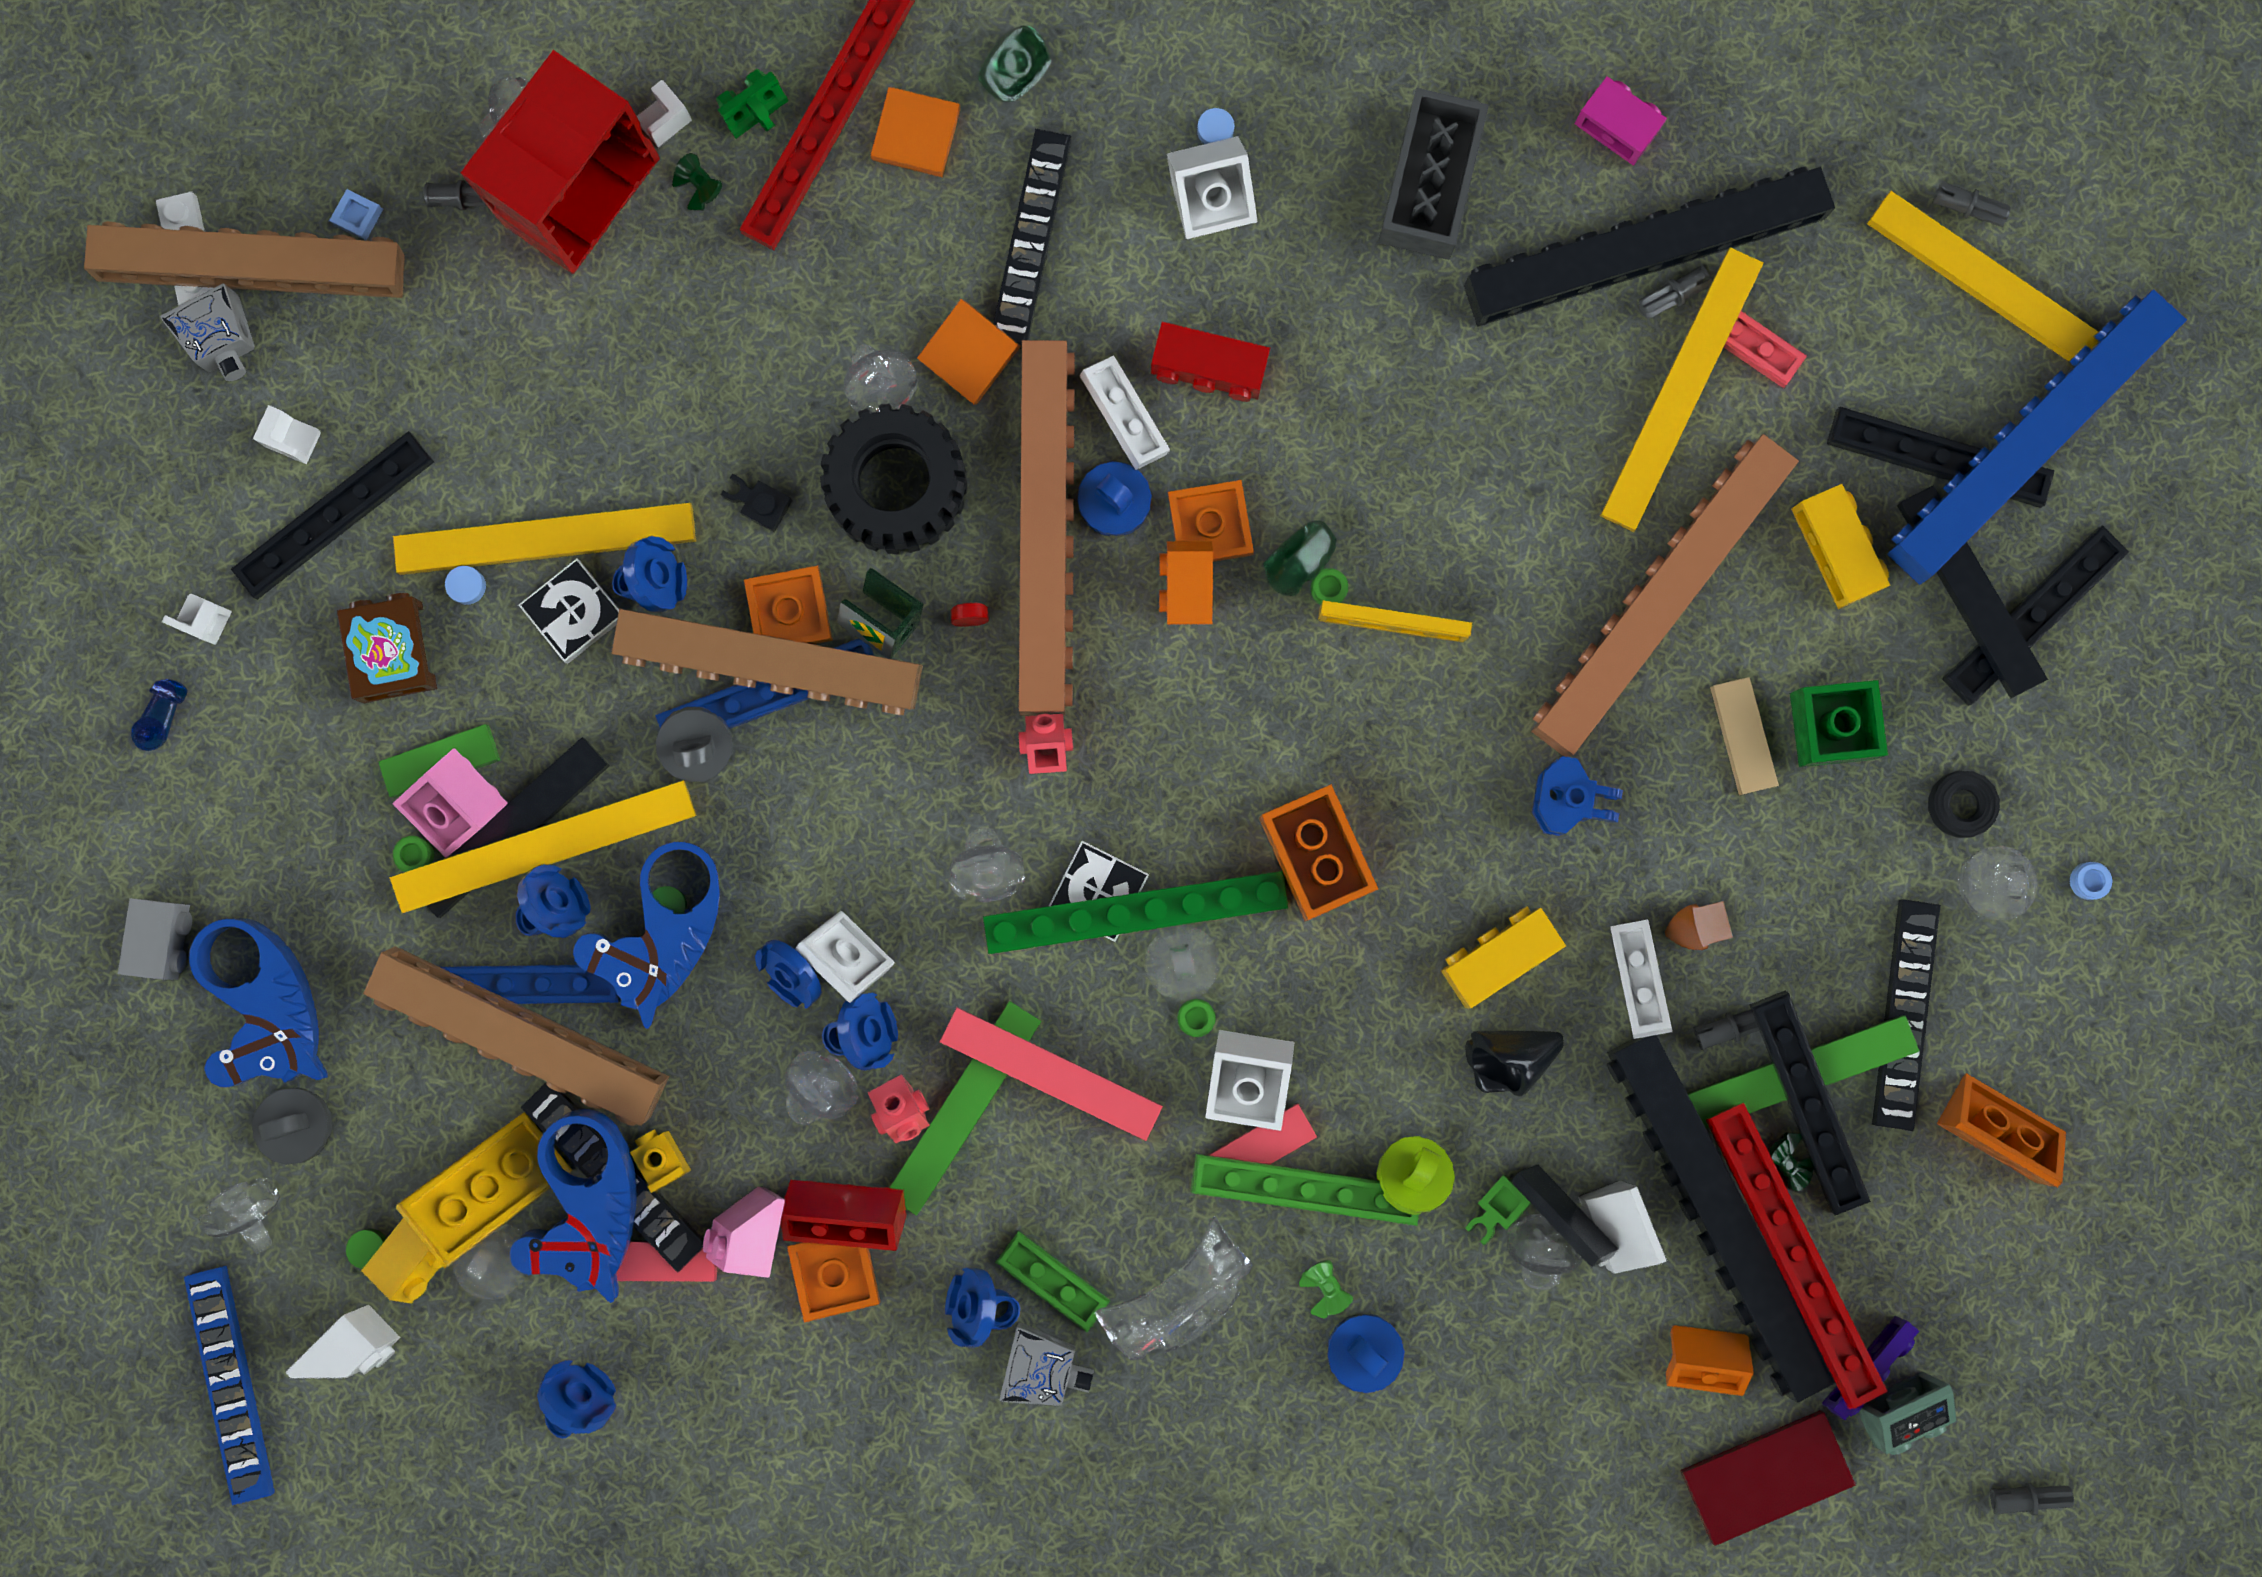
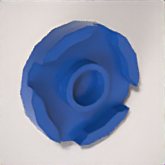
M1112 461L1100 464L1086 474L1079 486L1077 502L1081 517L1092 530L1104 536H1119L1131 534L1143 525L1150 513L1152 495L1148 481L1139 470H1135L1134 467L1127 463Z
M649 536L632 543L625 552L623 565L616 570L613 576V590L619 596L636 600L641 607L650 612L660 613L675 608L678 601L683 600L686 596L688 581L685 565L683 562L677 563L675 556L671 553V551L676 549L662 537Z
M545 864L533 868L523 877L518 884L517 897L519 907L516 911V924L521 933L527 936L547 934L552 937L566 938L584 927L587 923L585 922L586 915L590 913L591 906L586 891L575 877L568 880L564 875L558 873L562 868Z
M774 939L766 942L757 950L755 955L756 966L759 972L764 968L772 978L767 982L768 986L782 1000L796 1008L804 1003L805 1008H809L819 999L822 990L815 969L795 948H792L785 942Z
M874 993L860 994L850 1003L846 1000L839 1012L838 1020L826 1025L822 1032L823 1043L830 1053L839 1056L845 1055V1058L854 1067L863 1071L885 1067L894 1057V1053L889 1054L892 1042L898 1041L897 1023L891 1007L887 1002L880 1003L875 998L877 994ZM836 1028H837V1032H838L839 1041H838V1039H837V1037H836Z
M966 1267L962 1269L964 1271L963 1275H955L947 1291L945 1315H952L953 1328H947V1331L953 1343L960 1347L975 1348L986 1341L992 1329L1002 1330L1011 1327L1020 1315V1306L1018 1301L1007 1291L995 1289L993 1280L987 1271L980 1268ZM1002 1301H1008L1006 1313L999 1318H995L996 1305Z
M1360 1314L1348 1316L1336 1325L1329 1337L1327 1356L1330 1369L1341 1384L1353 1391L1371 1393L1383 1390L1395 1381L1403 1367L1405 1352L1401 1337L1391 1323L1378 1315Z
M565 1360L553 1365L540 1382L537 1393L539 1406L545 1415L548 1429L558 1438L564 1439L573 1433H592L599 1430L615 1411L616 1403L613 1398L616 1392L615 1386L606 1373L592 1364L586 1363L584 1367L571 1365L573 1360Z

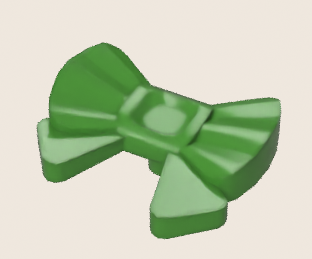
M1330 1260L1320 1261L1309 1270L1303 1272L1299 1282L1300 1287H1319L1324 1294V1297L1311 1309L1312 1315L1325 1319L1328 1315L1343 1312L1353 1302V1297L1341 1289L1337 1279L1333 1276V1264Z

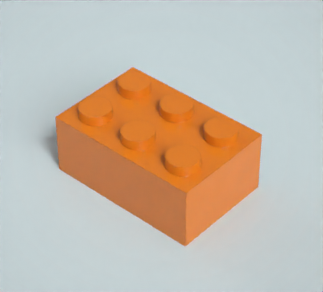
M1332 784L1264 813L1259 817L1304 921H1308L1378 890Z

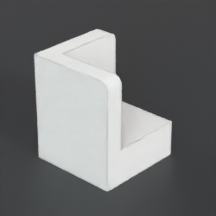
M663 80L651 88L656 101L637 116L641 128L657 147H660L692 121L686 107Z
M268 405L253 440L268 449L307 464L321 432L319 429L293 419L285 412Z
M189 594L177 619L165 615L162 622L216 645L232 611L194 594Z

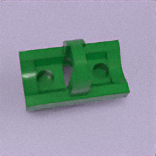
M755 69L746 76L744 82L747 88L736 95L733 90H726L716 98L719 105L717 110L735 139L758 123L766 132L776 126L769 118V115L789 100L781 89L778 79L771 71L764 74L761 70Z

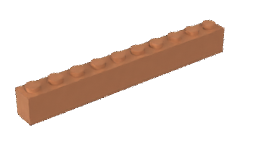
M1022 340L1020 716H1037L1039 714H1063L1065 716V706H1073V684H1066V669H1073V647H1066V632H1073V610H1066V595H1073V573H1066V558H1074V536H1067V521H1074V499H1067V485H1074V462H1067V448H1074V426H1067V412L1075 411V390L1068 389V375H1075V353H1068L1067 341Z
M1762 434L1754 442L1748 439L1734 456L1739 461L1732 471L1725 468L1712 484L1716 492L1709 500L1703 497L1689 514L1694 518L1689 527L1685 529L1681 526L1667 544L1672 549L1666 557L1662 558L1658 555L1645 571L1650 576L1642 588L1636 584L1622 601L1627 605L1626 609L1619 617L1614 613L1600 630L1605 636L1596 646L1591 642L1578 658L1582 666L1576 674L1573 675L1568 672L1555 688L1560 693L1552 705L1546 701L1532 718L1537 724L1531 732L1562 756L1571 757L1576 753L1799 462L1798 459L1766 435Z

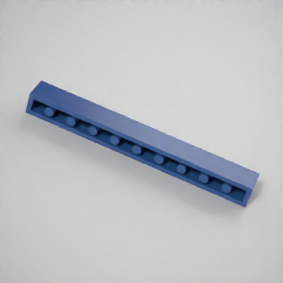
M2154 289L2142 299L2135 295L2119 311L2124 317L2117 324L2110 320L2094 336L2099 342L2092 349L2085 345L2069 361L2074 367L2067 374L2060 370L2044 386L2049 392L2041 400L2034 396L2019 411L2023 418L2016 425L2009 421L1993 437L1998 443L1991 450L1983 447L1968 462L1973 468L1965 476L1958 472L1943 487L1947 494L1939 502L1932 498L1917 513L1922 519L1914 527L1909 523L1906 524L1891 539L1896 545L1887 555L1919 585L1931 578L2187 321L2182 314Z

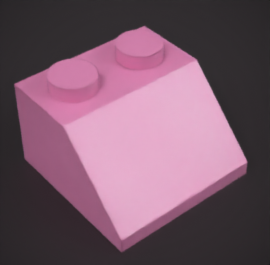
M453 748L392 804L447 858L486 825L508 803L499 794L498 790L490 785L473 768L470 761Z
M757 1187L713 1219L712 1229H708L705 1233L703 1251L707 1253L706 1258L723 1272L769 1278L785 1199L767 1188Z

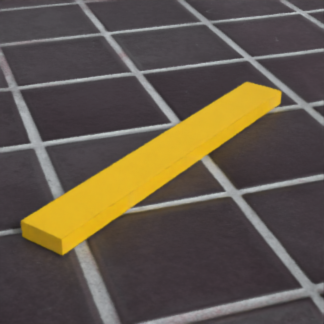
M1893 191L1886 195L1867 222V225L2067 361H2070L2085 345L2092 349L2099 342L2094 337L2098 333L2097 330Z
M1731 247L1727 250L1600 517L1632 532L1636 530L1764 262Z
M691 503L398 535L393 536L396 573L405 575L450 570L458 566L476 567L627 550L632 543L649 536L662 537L671 544L696 542L693 505Z
M683 780L389 878L401 912L405 913L529 872L540 865H550L697 815L688 788Z

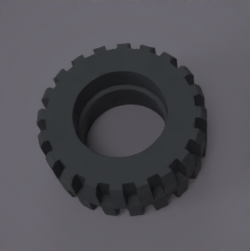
M890 404L879 405L878 412L870 413L868 408L859 411L860 418L852 423L847 419L840 425L843 432L838 437L836 435L831 436L827 443L830 451L822 456L821 467L823 475L820 476V483L825 494L824 500L830 512L850 538L855 542L860 541L864 543L866 548L877 552L880 548L885 549L887 554H899V550L908 549L909 553L920 551L919 545L929 542L931 546L940 540L938 535L943 530L950 531L955 524L953 520L955 515L961 514L964 507L963 496L967 494L966 470L956 441L952 439L949 430L942 423L937 424L934 421L933 415L924 410L916 413L913 407L901 404L900 409L897 410L892 409ZM903 448L916 452L925 461L929 470V485L924 495L915 504L900 511H882L872 507L864 499L859 482L861 472L867 462L876 454L888 449Z

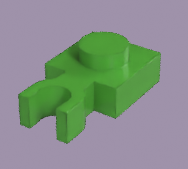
M1502 1175L1478 1202L1486 1211L1483 1216L1474 1218L1465 1227L1468 1231H1472L1478 1223L1485 1225L1487 1234L1480 1240L1483 1245H1487L1493 1238L1498 1224L1509 1230L1531 1206V1203L1512 1184V1180L1506 1175Z

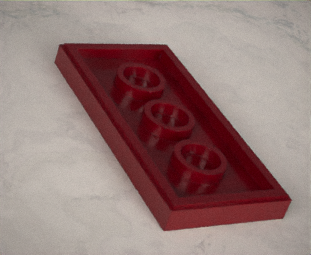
M1821 1410L1680 1470L1710 1542L1714 1546L1856 1486L1825 1412Z

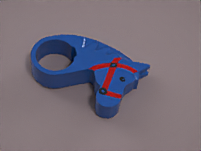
M579 1109L565 1114L554 1122L542 1135L537 1151L540 1170L568 1217L556 1223L549 1231L532 1229L525 1232L511 1246L510 1259L512 1265L523 1274L558 1275L565 1278L572 1285H575L578 1292L597 1289L608 1302L612 1303L619 1295L616 1273L627 1253L634 1225L637 1201L634 1162L626 1140L617 1125L608 1116L595 1110ZM584 1124L595 1129L603 1137L608 1149V1160L604 1171L596 1176L597 1179L573 1176L566 1172L558 1163L555 1156L554 1143L557 1133L563 1126Z

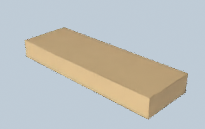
M1750 677L1710 687L1739 796L1779 786Z

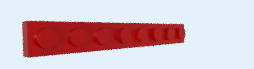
M915 0L868 1L739 230L743 235L773 251L775 250Z
M1737 1104L1706 1119L1847 1407L1855 1409L1888 1392L1745 1104Z

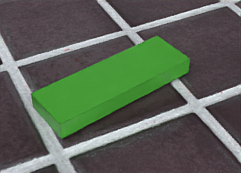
M484 724L379 761L389 797L396 798L401 796L453 748L468 759L475 770L501 761L489 725Z
M1021 1231L1016 1233L995 1262L1085 1332L1089 1331L1110 1302V1299Z

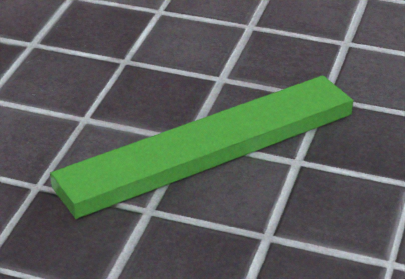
M1009 1001L994 1025L1030 1041L1042 1021ZM974 1058L971 1060L890 1186L891 1189L904 1190L905 1206L908 1211L916 1216L920 1213L1002 1085L1007 1074Z
M1905 1015L1811 1048L1825 1086L1920 1052ZM1772 1062L1687 1093L1706 1129L1709 1128L1706 1119L1737 1104L1744 1103L1748 1112L1752 1113L1787 1100Z
M1196 1154L1190 1190L1194 1194L1418 1225L1419 1214L1411 1215L1399 1211L1386 1201L1383 1196L1384 1191L1381 1188L1380 1180Z

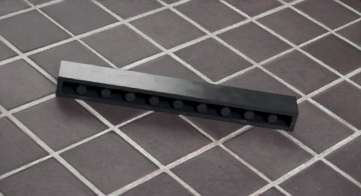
M1799 167L1785 174V178L1772 181L1771 177L1764 178L1751 184L1749 189L1740 192L1737 191V188H1731L1717 194L1714 200L1703 203L1702 199H1695L1685 203L1680 207L1681 210L1668 213L1667 210H1660L1648 215L1645 221L1633 224L1631 220L1624 221L1613 226L1611 231L1598 235L1597 231L1588 232L1576 238L1574 243L1563 246L1562 242H1556L1541 249V253L1528 256L1527 253H1520L1508 258L1505 264L1493 267L1492 264L1478 266L1471 271L1464 284L1476 325L1479 327L1728 250L1730 247L1735 248L1823 221L1835 209V205L1822 168L1818 167L1807 170V167Z
M1657 1035L1632 1039L1607 1052L1611 1060L1607 1063L1608 1070L1617 1084L1622 1082L1629 1096L1625 1097V1102L1635 1118L1641 1117L1647 1129L1643 1132V1136L1649 1148L1653 1152L1659 1151L1665 1163L1661 1166V1171L1671 1187L1676 1185L1683 1199L1679 1201V1205L1690 1222L1695 1220L1701 1234L1697 1235V1239L1707 1256H1714L1719 1266L1715 1270V1274L1722 1287L1726 1291L1731 1289L1738 1303L1733 1305L1735 1313L1744 1326L1750 1325L1756 1337L1751 1340L1752 1345L1762 1361H1769L1774 1371L1770 1375V1379L1777 1392L1781 1396L1786 1395L1799 1403L1835 1384L1774 1257Z

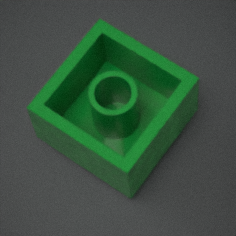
M1879 680L1802 687L1790 693L1799 767L1870 761L1888 756Z

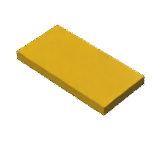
M525 1112L397 1204L396 1209L444 1269L551 1189L540 1170L537 1158L538 1145L543 1133ZM554 1148L558 1163L570 1174L573 1170Z

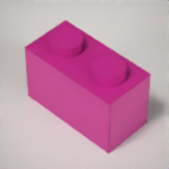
M1606 76L1582 108L1574 124L1634 166L1656 137L1667 118L1661 114L1657 106L1650 102H1643L1633 95L1626 84L1618 80L1614 81Z

